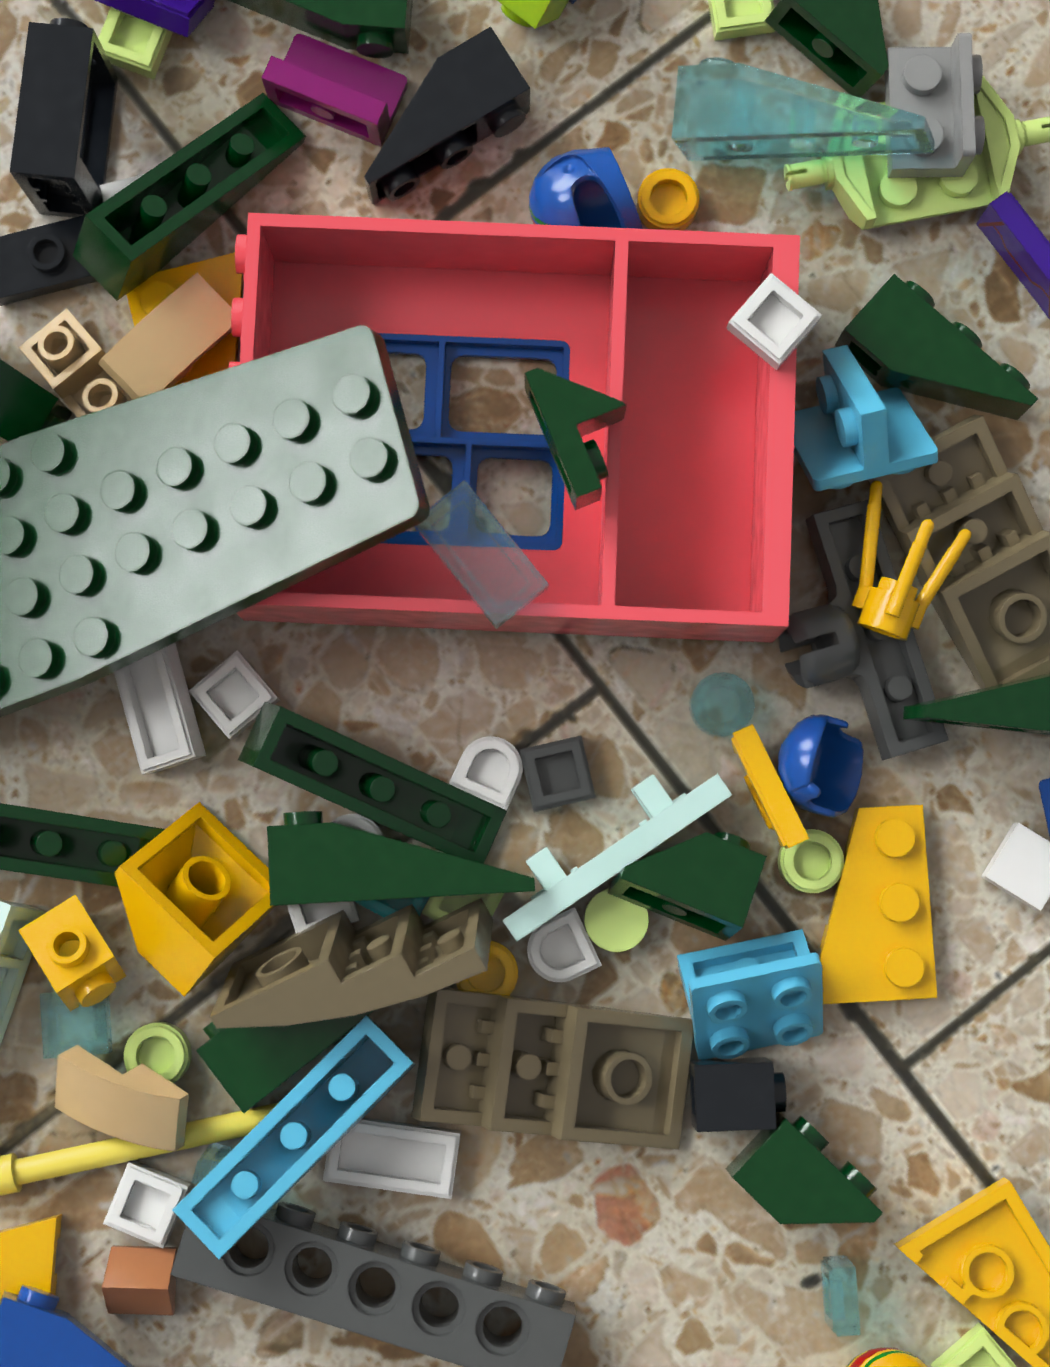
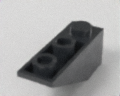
M491 26L438 57L364 176L368 196L373 205L386 197L390 201L404 197L418 186L420 177L438 166H441L442 169L456 166L472 153L473 145L492 134L496 138L503 137L513 132L525 121V114L530 112V87Z

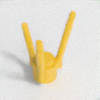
M876 480L870 485L859 586L851 606L862 610L857 622L858 625L894 639L907 641L911 628L919 630L927 607L959 559L961 552L971 538V532L968 529H962L958 533L915 600L918 589L911 585L934 529V522L930 519H925L921 523L916 538L912 543L898 580L881 577L878 587H873L883 490L882 483Z

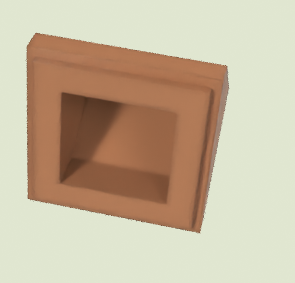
M113 1245L110 1249L102 1284L108 1314L174 1315L176 1277L170 1274L178 1247L160 1248L154 1246Z

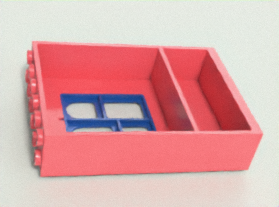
M248 213L247 235L237 234L235 242V269L237 274H243L244 294L243 298H233L231 309L233 337H240V362L230 361L228 368L359 325L367 326L382 336L388 354L418 355L426 362L424 418L419 427L409 429L416 456L445 457L450 460L453 469L450 523L444 531H404L236 614L244 621L773 643L789 627L797 348L776 371L728 331L726 327L730 319L770 273L798 294L800 235ZM460 357L546 360L554 364L557 376L624 402L626 404V411L623 420L581 437L584 443L592 439L595 440L607 467L608 477L600 480L602 485L600 501L578 510L574 509L544 435L461 432L453 429L449 424L451 367L453 362ZM486 459L544 461L550 465L552 469L550 528L546 534L542 536L491 535L481 533L477 529L475 524L478 467L482 461Z

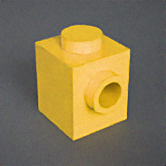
M76 894L18 930L55 992L70 1012L80 1005L89 1007L101 1002L115 990L116 983L126 977L125 972Z

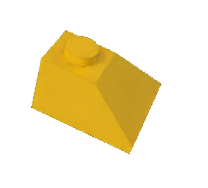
M200 802L121 864L115 872L138 953L184 997L215 970L275 907L270 906L269 868Z

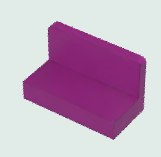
M300 33L294 36L284 60L274 56L270 57L261 77L267 97L274 104L379 147H382L408 87L405 75Z

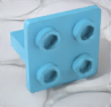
M847 345L822 350L824 376L816 378V391L820 405L795 411L794 454L815 491L843 489L856 482L890 474H906L916 468L938 462V448L899 388H890L876 392Z
M803 929L677 955L678 970L693 1022L695 1049L699 1060L711 1058L732 1059L743 1055L749 1050L777 1044L784 1046L798 1045L811 1037L819 1036L823 1033L822 963L818 953H810Z

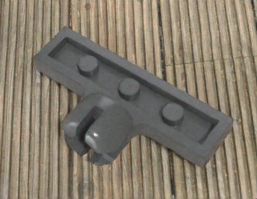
M868 500L813 514L805 520L828 590V602L821 606L792 613L789 616V627L778 638L780 652L811 645L812 652L799 656L800 660L785 664L787 672L798 685L804 688H812L843 678L854 680L859 687L883 761L940 744L949 739L944 724L903 719L905 706L935 700L913 628L910 630L907 641H902L876 633L857 624L862 610L851 605L859 586ZM880 527L873 587H878L881 577L897 580Z

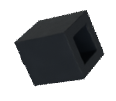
M766 1057L690 1060L692 1126L697 1132L776 1129V1112H786L787 1096L784 1073H774L771 1060Z

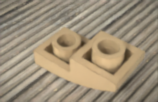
M197 272L135 325L100 359L98 364L132 399L170 388L188 373L196 361L232 332V307Z
M68 308L18 347L77 418L133 400L98 364L106 353Z
M75 1045L58 1055L55 1091L56 1109L92 1129L130 1143L173 1152L184 1146L189 1093L144 1064H140L130 1071L121 1074L79 1045Z

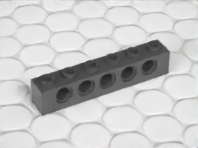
M279 1202L276 1210L271 1208L252 1227L261 1231L268 1241L269 1249L265 1257L260 1259L248 1258L239 1251L237 1244H235L221 1259H218L186 1225L170 1274L463 1367H561L576 1318L575 1303L564 1300L566 1291L558 1286L532 1279L528 1281L527 1288L503 1281L504 1272L489 1264L466 1260L464 1268L439 1261L441 1252L433 1247L418 1242L403 1241L402 1248H397L376 1241L378 1232L369 1227L342 1221L339 1229L314 1222L316 1216L314 1211L287 1202ZM310 1247L323 1250L331 1260V1273L322 1278L307 1276L299 1267L298 1253ZM368 1268H383L392 1275L395 1282V1290L388 1296L381 1298L370 1296L363 1290L360 1284V1274ZM444 1287L454 1293L459 1306L452 1314L445 1317H437L430 1314L424 1308L422 1303L423 1294L431 1288ZM508 1307L520 1316L522 1323L515 1333L509 1336H497L488 1330L484 1318L494 1308Z

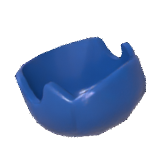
M811 715L799 721L785 738L778 753V776L795 807L832 818L848 811L858 792L862 777L864 753L862 742L840 729L848 728V722L828 715Z

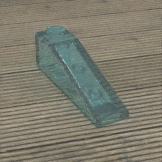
M711 57L701 60L699 65L678 66L672 140L688 161L934 153L935 140L925 116L742 63H734L725 58Z

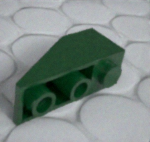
M895 274L891 276L844 328L835 344V347L847 345L862 370L882 387L899 388L903 392L1018 420L1039 399L1029 391L1030 384L1020 371L1006 363L999 365L981 349V340L970 328L959 322L952 324L934 309L935 302L924 288L912 281L904 283Z

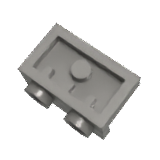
M958 33L951 47L888 48L886 53L889 67L884 73L888 178L963 177L975 155H981L985 141L983 116H975L974 94H978L981 89L983 64L981 55H972L971 33Z

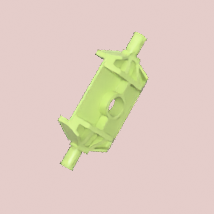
M982 76L980 92L974 94L975 116H983L984 147L981 155H975L963 177L888 178L885 102L853 107L851 99L843 100L837 112L827 154L822 155L821 159L784 164V179L788 180L786 188L788 191L824 183L825 190L833 191L848 218L862 230L988 207L992 201L1006 191L1010 192L1017 158L1023 148L1050 142V116L1022 122L1019 119H1015L1006 104L985 77Z

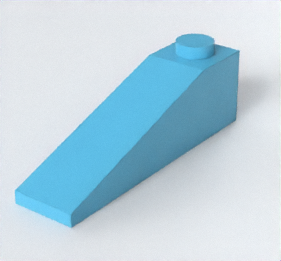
M366 1015L172 1211L218 1259H221L416 1064Z

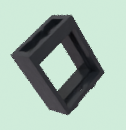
M55 18L50 21V24L29 22L10 173L39 214L74 218L88 214L103 203L100 185L105 184L118 77L94 29L88 28L87 25L80 21L69 18Z

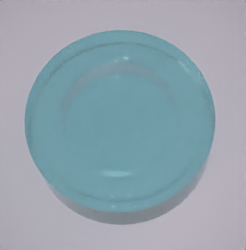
M724 672L711 674L701 680L693 690L689 702L690 715L695 725L701 731L713 737L732 736L733 732L744 728L751 720L755 707L754 696L748 684L740 677Z

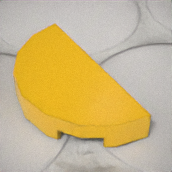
M751 724L733 732V738H731L734 753L738 754L747 773L743 777L766 826L768 829L775 830L779 845L787 849L808 840V834L754 725Z

